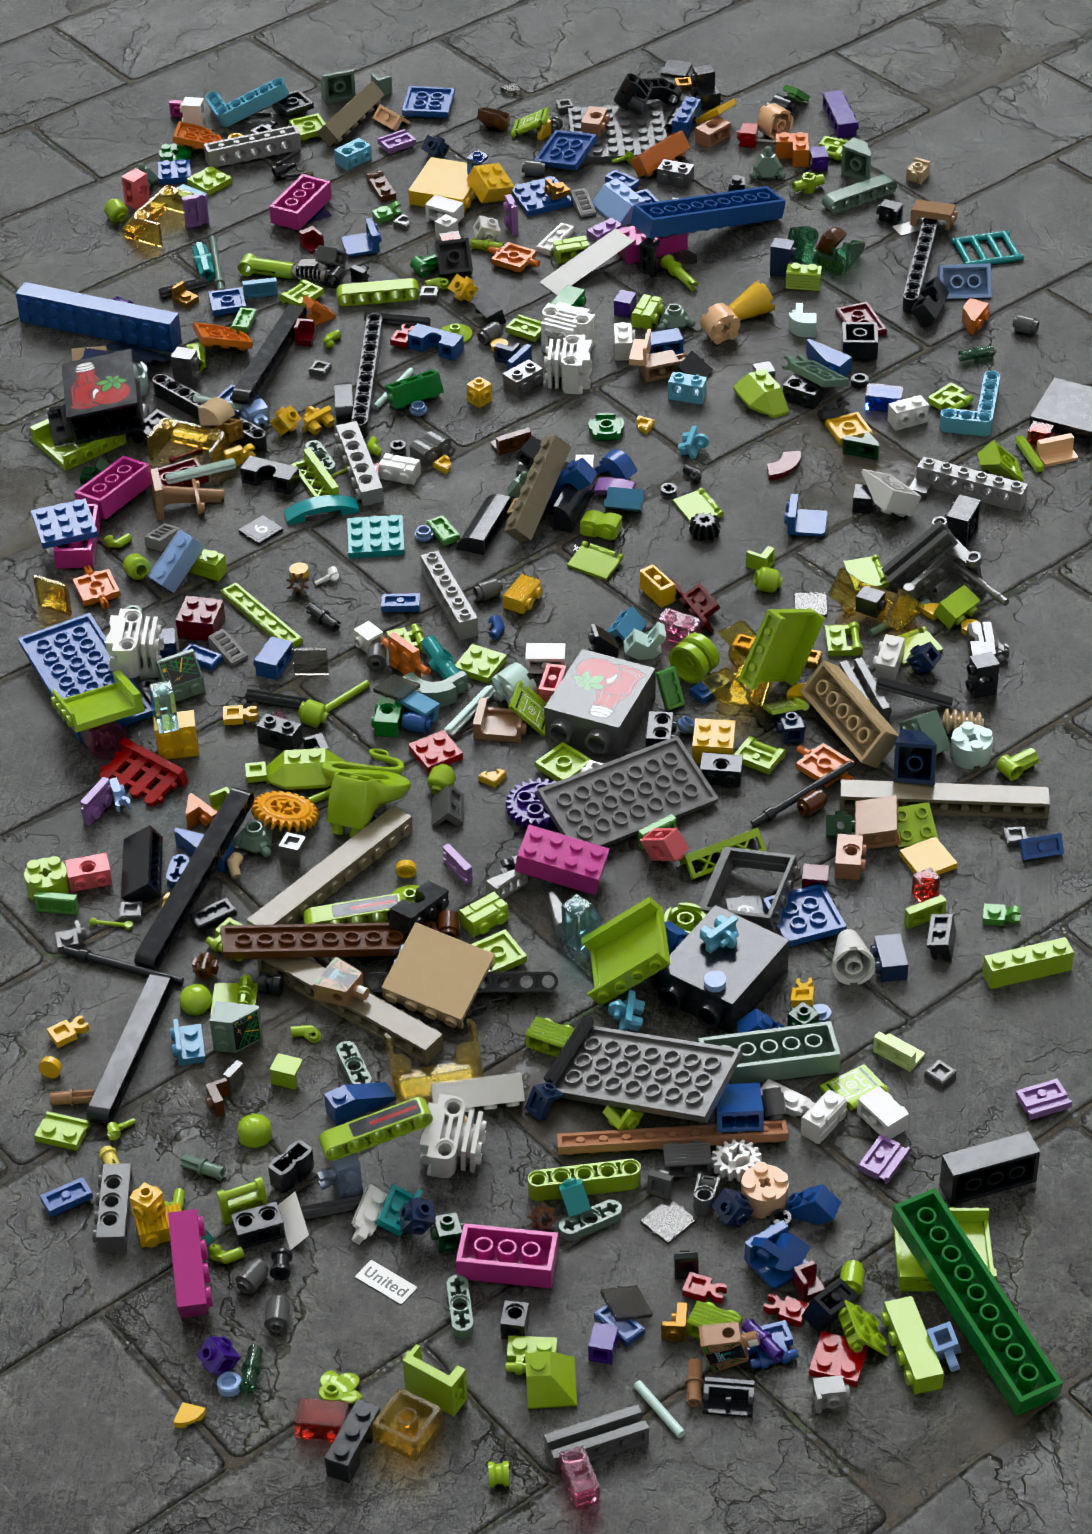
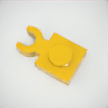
M247 444L244 448L240 445L224 450V459L234 458L236 466L244 464L245 458L249 456L256 457L254 452L251 451L255 447L252 444Z
M243 705L223 706L224 725L244 724V720L250 722L258 721L257 706H250L246 709H243Z
M797 978V987L792 988L791 1008L797 1007L802 1002L813 1007L815 989L812 978H809L806 983H801L800 978Z
M81 1015L77 1016L71 1023L64 1020L47 1028V1033L57 1048H60L78 1039V1033L84 1034L90 1029L88 1023L83 1024L84 1018Z

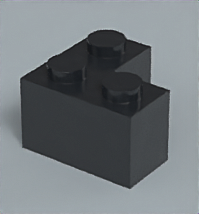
M710 64L692 67V74L690 76L692 82L691 96L701 99L702 110L719 106L721 103V93L715 86V70Z

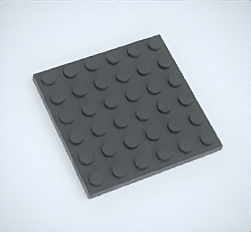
M655 102L645 104L641 115L620 106H600L607 108V114L610 115L609 124H606L605 132L598 138L582 163L612 162L613 159L620 158L629 151L636 157L667 138L666 128H664L662 104ZM588 107L568 108L570 131L581 132V121Z

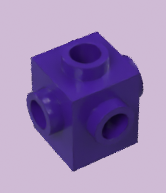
M209 1336L196 1354L201 1360L203 1368L213 1375H221L232 1371L241 1358L233 1348V1343L223 1336Z

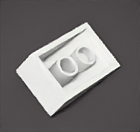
M862 469V475L871 496L882 512L886 514L893 512L901 517H905V515L914 516L921 495L891 474Z

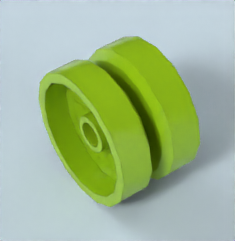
M690 633L669 653L671 667H676L678 677L692 684L703 680L718 666L720 661L716 646L709 638L699 633Z

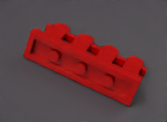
M125 737L119 742L122 751H117L114 754L115 758L107 766L103 765L100 768V778L112 779L117 777L119 785L123 784L124 789L128 786L131 787L129 792L132 798L137 799L143 794L146 795L144 800L149 807L155 806L158 802L162 803L164 796L172 788L176 789L178 785L184 787L188 783L183 768ZM127 764L130 765L122 774L119 773ZM142 772L145 773L137 782L134 781ZM156 780L160 781L152 790H149Z

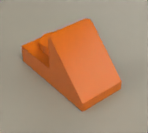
M307 295L302 300L307 305L306 309L310 311L306 319H313L315 326L332 320L337 316L328 307Z
M190 793L186 808L187 828L190 829L199 822L209 827L217 811Z

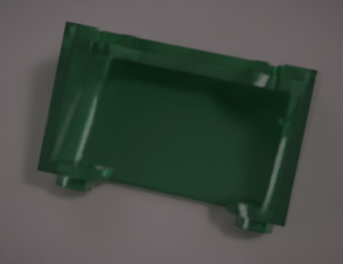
M804 225L791 227L789 230L788 240H794V247L797 248L794 262L801 265L815 264L822 266V272L836 276L843 275L849 270L863 253L866 243L860 240H853L850 243L844 242L841 248L832 249L827 255L816 251L815 244L818 242L819 234L815 228Z

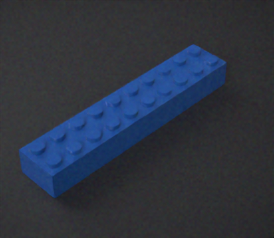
M765 186L638 204L633 207L631 224L645 234L647 238L655 239L656 237H668L674 234L682 235L683 233H695L701 230L708 231L728 226L735 227L741 224L748 225L749 223H761L768 220L775 221V219H782L786 200Z
M27 282L16 292L20 322L171 353L182 342L179 313Z

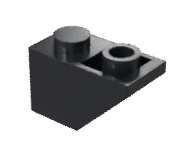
M591 624V633H588L591 647L588 648V651L618 658V646L615 637L598 625Z

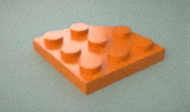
M179 121L172 142L179 146L188 145L194 149H204V144L220 141L222 138L219 134L217 136L214 135V132L206 127Z
M193 322L192 329L204 346L213 347V345H220L221 348L237 347L239 350L252 349L253 347L251 338L241 331L237 334L236 330L229 327Z

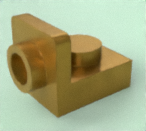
M545 179L544 192L552 200L570 195V189L563 182L554 184L549 179Z
M184 281L171 288L174 303L188 309L199 302L197 295L186 290V283Z
M230 418L221 425H215L216 430L228 433L229 442L244 438L242 420Z
M677 1302V1312H672V1322H661L662 1340L671 1342L686 1341L687 1303Z

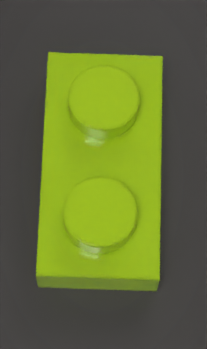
M943 895L906 908L904 925L910 929L929 922L931 914H945L947 900Z

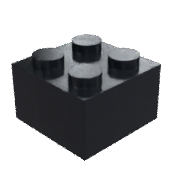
M469 238L435 241L434 250L438 278L455 277L456 274L460 276L472 275L473 265Z
M842 322V353L851 356L852 360H877V322Z
M959 495L957 500L952 502L950 511L946 512L944 517L947 519L948 528L954 537L967 549L978 531L981 500Z

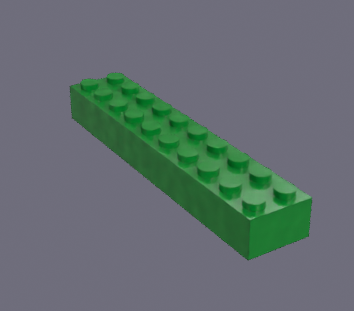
M936 1188L894 1205L891 1222L1016 1416L1058 1398L1063 1385L1061 1378Z

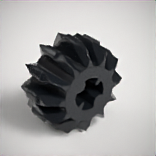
M703 512L702 514L697 513L695 517H691L689 531L694 539L698 538L699 541L705 540L707 542L708 539L714 540L715 537L719 536L721 523L717 519V515H711V512L708 514Z

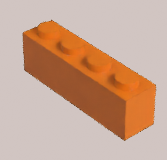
M683 130L632 158L630 162L638 178L644 175L647 178L654 174L653 171L655 169L657 171L663 159L675 161L676 156L679 158L685 155V151L691 147Z

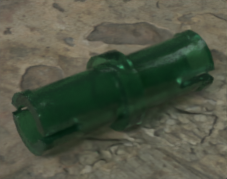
M992 345L981 348L976 346L969 350H961L958 352V355H962L958 357L959 361L963 362L973 359L977 361L984 357H992L995 352H991L994 350V347Z
M255 1345L248 1347L246 1360L241 1367L242 1378L239 1389L245 1393L246 1385H248V1394L254 1392L257 1376L261 1372L260 1361L263 1349L257 1346L256 1353L254 1354Z

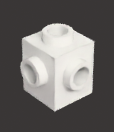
M479 216L473 226L475 239L495 241L496 237L500 235L497 219Z

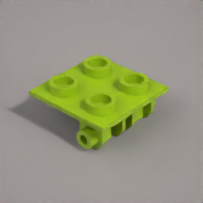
M929 802L898 807V830L901 838V845H898V848L912 846L934 837L938 839Z
M244 974L240 978L239 983H215L210 1017L216 1001L256 1005L258 983H253L251 976L248 974Z
M845 1300L846 1307L839 1310L838 1318L850 1349L854 1352H860L864 1345H868L887 1357L886 1340L880 1334L877 1318L872 1313L869 1314L862 1310L859 1305H854Z

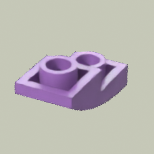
M603 477L598 478L593 491L596 496L607 495L608 487L635 489L636 484L625 479Z

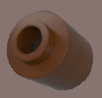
M820 789L810 791L797 800L798 812L805 817L815 814L825 807L828 801L826 794Z
M452 910L440 912L438 914V931L457 938L459 935V915Z

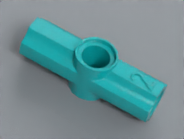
M197 242L192 247L195 267L199 271L200 277H205L208 282L215 277L211 253H208L205 244Z
M435 636L425 637L421 641L420 647L430 659L429 665L441 675L443 680L460 672L453 662L455 660L454 657L441 646Z

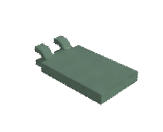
M790 355L784 356V359L788 361V365H782L781 369L791 370L821 387L848 386L850 379L814 360H808L804 355H797L796 358L800 361H796Z

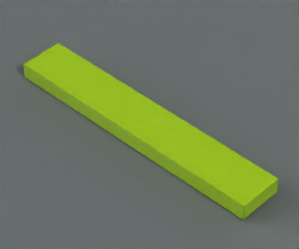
M234 583L221 590V595L270 637L292 641L293 648L303 644L301 636L238 583Z

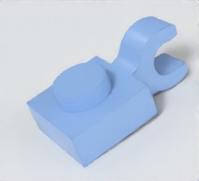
M117 777L110 779L109 784L116 811L120 812V806L123 805L131 809V802L128 797H125L126 793L123 784L119 785Z

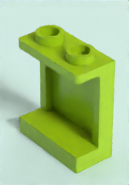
M417 1344L411 1351L408 1350L402 1359L405 1390L455 1416L468 1400L466 1369L457 1365L450 1375L445 1374L422 1361L421 1346Z

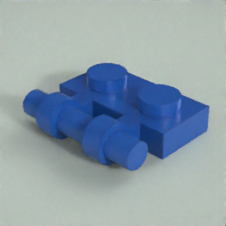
M786 1320L760 1326L762 1330L768 1331L772 1335L774 1342L785 1351L783 1358L775 1363L781 1362V1364L790 1363V1360L799 1357L796 1348L787 1350V1346L793 1345V1337ZM755 1346L748 1348L749 1355L756 1354L757 1358L749 1360L751 1369L758 1367L765 1369L769 1368V1365L775 1364L761 1349L758 1350Z

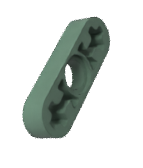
M317 440L308 441L305 444V448H311L317 458H323L319 460L330 475L336 473L335 462L321 442Z
M351 1041L339 1043L336 1048L337 1058L349 1083L361 1084L358 1082L360 1077L363 1083H372L371 1075L356 1045ZM345 1051H347L348 1053H350V1056H351V1057L348 1058V1056H347V1054H346ZM351 1065L360 1066L357 1070L349 1069Z
M606 1200L592 1206V1210L562 1219L559 1223L560 1237L566 1241H574L617 1223L622 1218L621 1204L616 1200ZM588 1217L597 1219L592 1224L586 1223L584 1220Z
M453 1275L447 1280L452 1332L458 1338H467L474 1331L468 1280L462 1275ZM456 1285H460L461 1294H456ZM457 1303H464L467 1305L466 1308L463 1310H457L454 1308V1305ZM464 1318L465 1328H461L460 1319Z

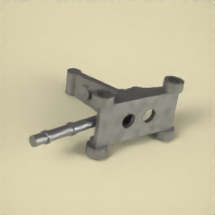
M939 516L932 520V526L940 520L948 527L945 517ZM958 540V544L944 554L937 562L911 583H906L903 587L906 602L914 604L917 602V598L952 576L968 583L975 595H982L987 592L1004 606L1009 603V599L1003 593L998 592L990 583L982 579L980 568L982 563L981 554L977 551L969 552Z

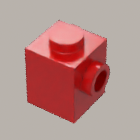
M742 123L741 130L737 132V140H740V147L755 148L758 139V124Z

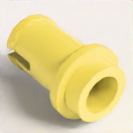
M105 1146L99 1151V1159L104 1164H120L115 1148Z

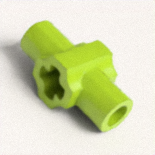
M803 173L801 180L792 182V189L794 192L814 193L816 186L825 184V177L823 174Z

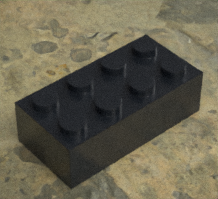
M1029 1131L1006 1138L995 1139L977 1146L973 1145L966 1149L951 1151L942 1155L939 1186L950 1206L1034 1183L1037 1181L1040 1150Z

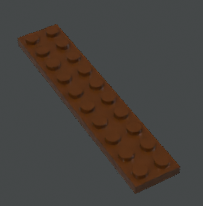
M427 922L424 925L437 931L435 922ZM389 923L220 926L223 959L232 960L249 958L398 956L401 945H404L409 936L390 927Z

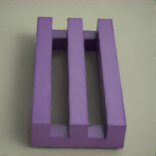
M446 844L442 846L443 856L445 857L443 862L465 885L472 883V867L451 845Z

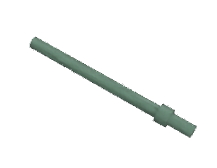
M211 235L209 241L216 277L214 280L215 286L218 290H224L225 280L222 277L216 237Z

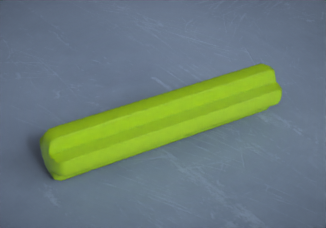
M1023 435L1017 436L1015 443L1035 472H1043L1045 465Z

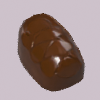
M489 107L478 108L477 118L484 125L490 128H499L501 131L509 127V113Z
M833 227L827 230L815 244L816 251L823 258H826L830 251L836 249L847 233L840 227Z

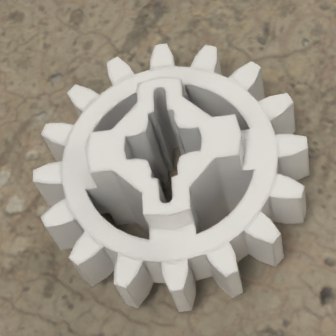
M733 1139L731 1144L724 1141L723 1147L717 1145L716 1151H712L711 1160L714 1173H720L722 1178L727 1176L728 1181L736 1178L740 1182L741 1177H743L748 1169L757 1162H762L759 1148H753L752 1142L745 1144L743 1139L740 1142H736Z

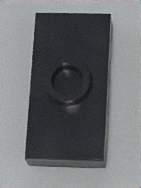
M226 897L189 914V918L198 931L202 932L224 922L228 917L237 916V910Z

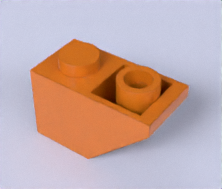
M972 298L963 306L962 322L969 333L974 335L978 329H981L983 323L989 319L990 311H988L989 303Z

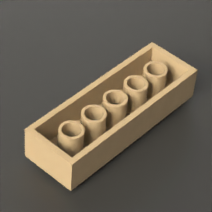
M823 660L800 692L861 763L877 768L895 745L899 734L839 666Z

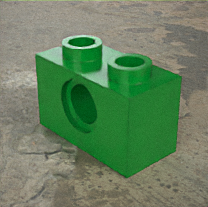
M381 695L379 703L376 702L375 716L371 718V727L374 728L375 736L399 738L405 706L395 701V696Z

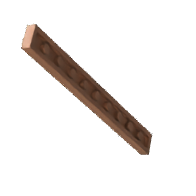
M786 1120L764 1121V1131L718 1132L717 1124L561 1133L557 1134L558 1155L629 1150L641 1151L646 1149L662 1150L663 1144L671 1142L691 1143L696 1140L709 1142L710 1146L724 1145V1141L731 1144L733 1139L736 1142H740L743 1139L745 1143L752 1142L753 1144L761 1142L777 1143L788 1141V1129Z

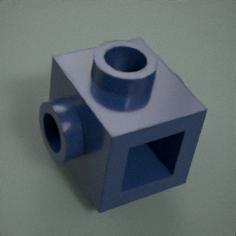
M427 134L421 149L427 152V156L430 158L444 159L450 145L446 144L445 139L440 136L435 138Z
M930 641L921 646L919 644L914 646L910 650L911 654L906 661L918 675L923 672L929 673L932 671L942 655Z
M799 711L779 714V722H776L777 733L781 734L783 743L804 742L806 721L801 718Z
M724 1188L711 1204L712 1208L719 1215V1221L728 1227L740 1228L748 1221L749 1216L754 1211L749 1205V1199L744 1194Z
M420 1197L411 1198L399 1210L401 1232L422 1235L436 1220L433 1201H427Z

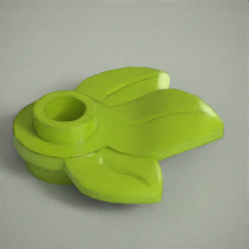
M333 1370L325 1372L320 1378L321 1387L319 1388L318 1395L321 1402L326 1406H335L339 1402L353 1404L356 1403L357 1399L361 1400L363 1396L355 1390L359 1385V1376L353 1373H342L339 1376Z

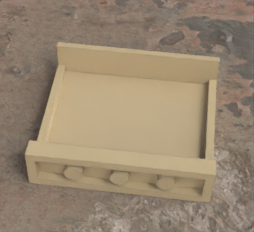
M415 922L381 987L382 995L390 1003L397 1002L404 1005L410 1011L417 1010L424 1013L430 1019H439L444 1021L449 1027L462 1029L464 1027L463 1020L488 970L492 971L495 965V954Z

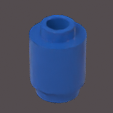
M411 711L404 713L402 728L407 731L427 734L432 729L433 720L430 719V715L423 716Z

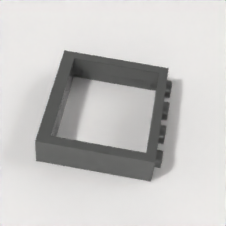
M724 846L699 906L706 915L715 905L717 906L733 866L784 872L768 914L725 909L774 932L777 924L781 922L783 908L787 907L789 893L793 892L795 878L800 874V866H798L796 855Z

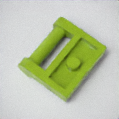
M303 279L297 286L279 294V300L282 303L287 302L291 305L306 306L302 301L305 295L316 300L324 294V288Z
M851 622L849 625H825L828 657L858 656L863 653V646L860 644L859 638L860 625L858 622ZM846 634H851L852 646H847Z
M749 736L734 755L743 756V765L769 775L775 766L785 758L786 750L769 746Z
M262 1177L255 1178L254 1182L227 1191L220 1190L216 1192L221 1220L224 1226L232 1223L231 1214L267 1204L266 1190Z

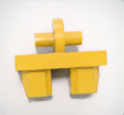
M329 405L322 409L314 408L313 406L306 407V414L303 415L304 426L301 428L304 433L310 431L315 436L322 429L320 424L323 423L326 428L333 426L335 419L331 415L332 408Z

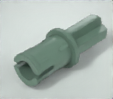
M188 1154L181 1157L180 1166L197 1172L199 1176L206 1175L221 1181L225 1175V1166L211 1163L207 1158L200 1159Z

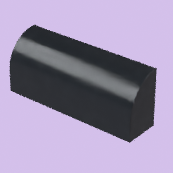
M596 477L591 485L580 491L571 484L565 485L554 504L555 530L573 532L594 495L593 489L596 485Z
M492 494L486 497L459 540L456 549L485 555L508 517L507 511L511 505L510 497L500 494Z
M151 825L128 836L123 841L121 898L124 901H142L143 904L161 896L163 837Z

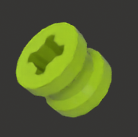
M503 1461L501 1464L488 1462L489 1487L493 1488L500 1484L504 1487H510L509 1461Z

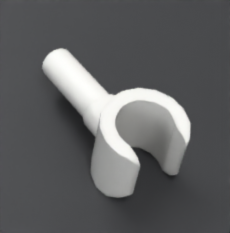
M335 566L330 567L327 571L328 575L315 581V585L317 586L328 580L337 581L339 579L337 568Z

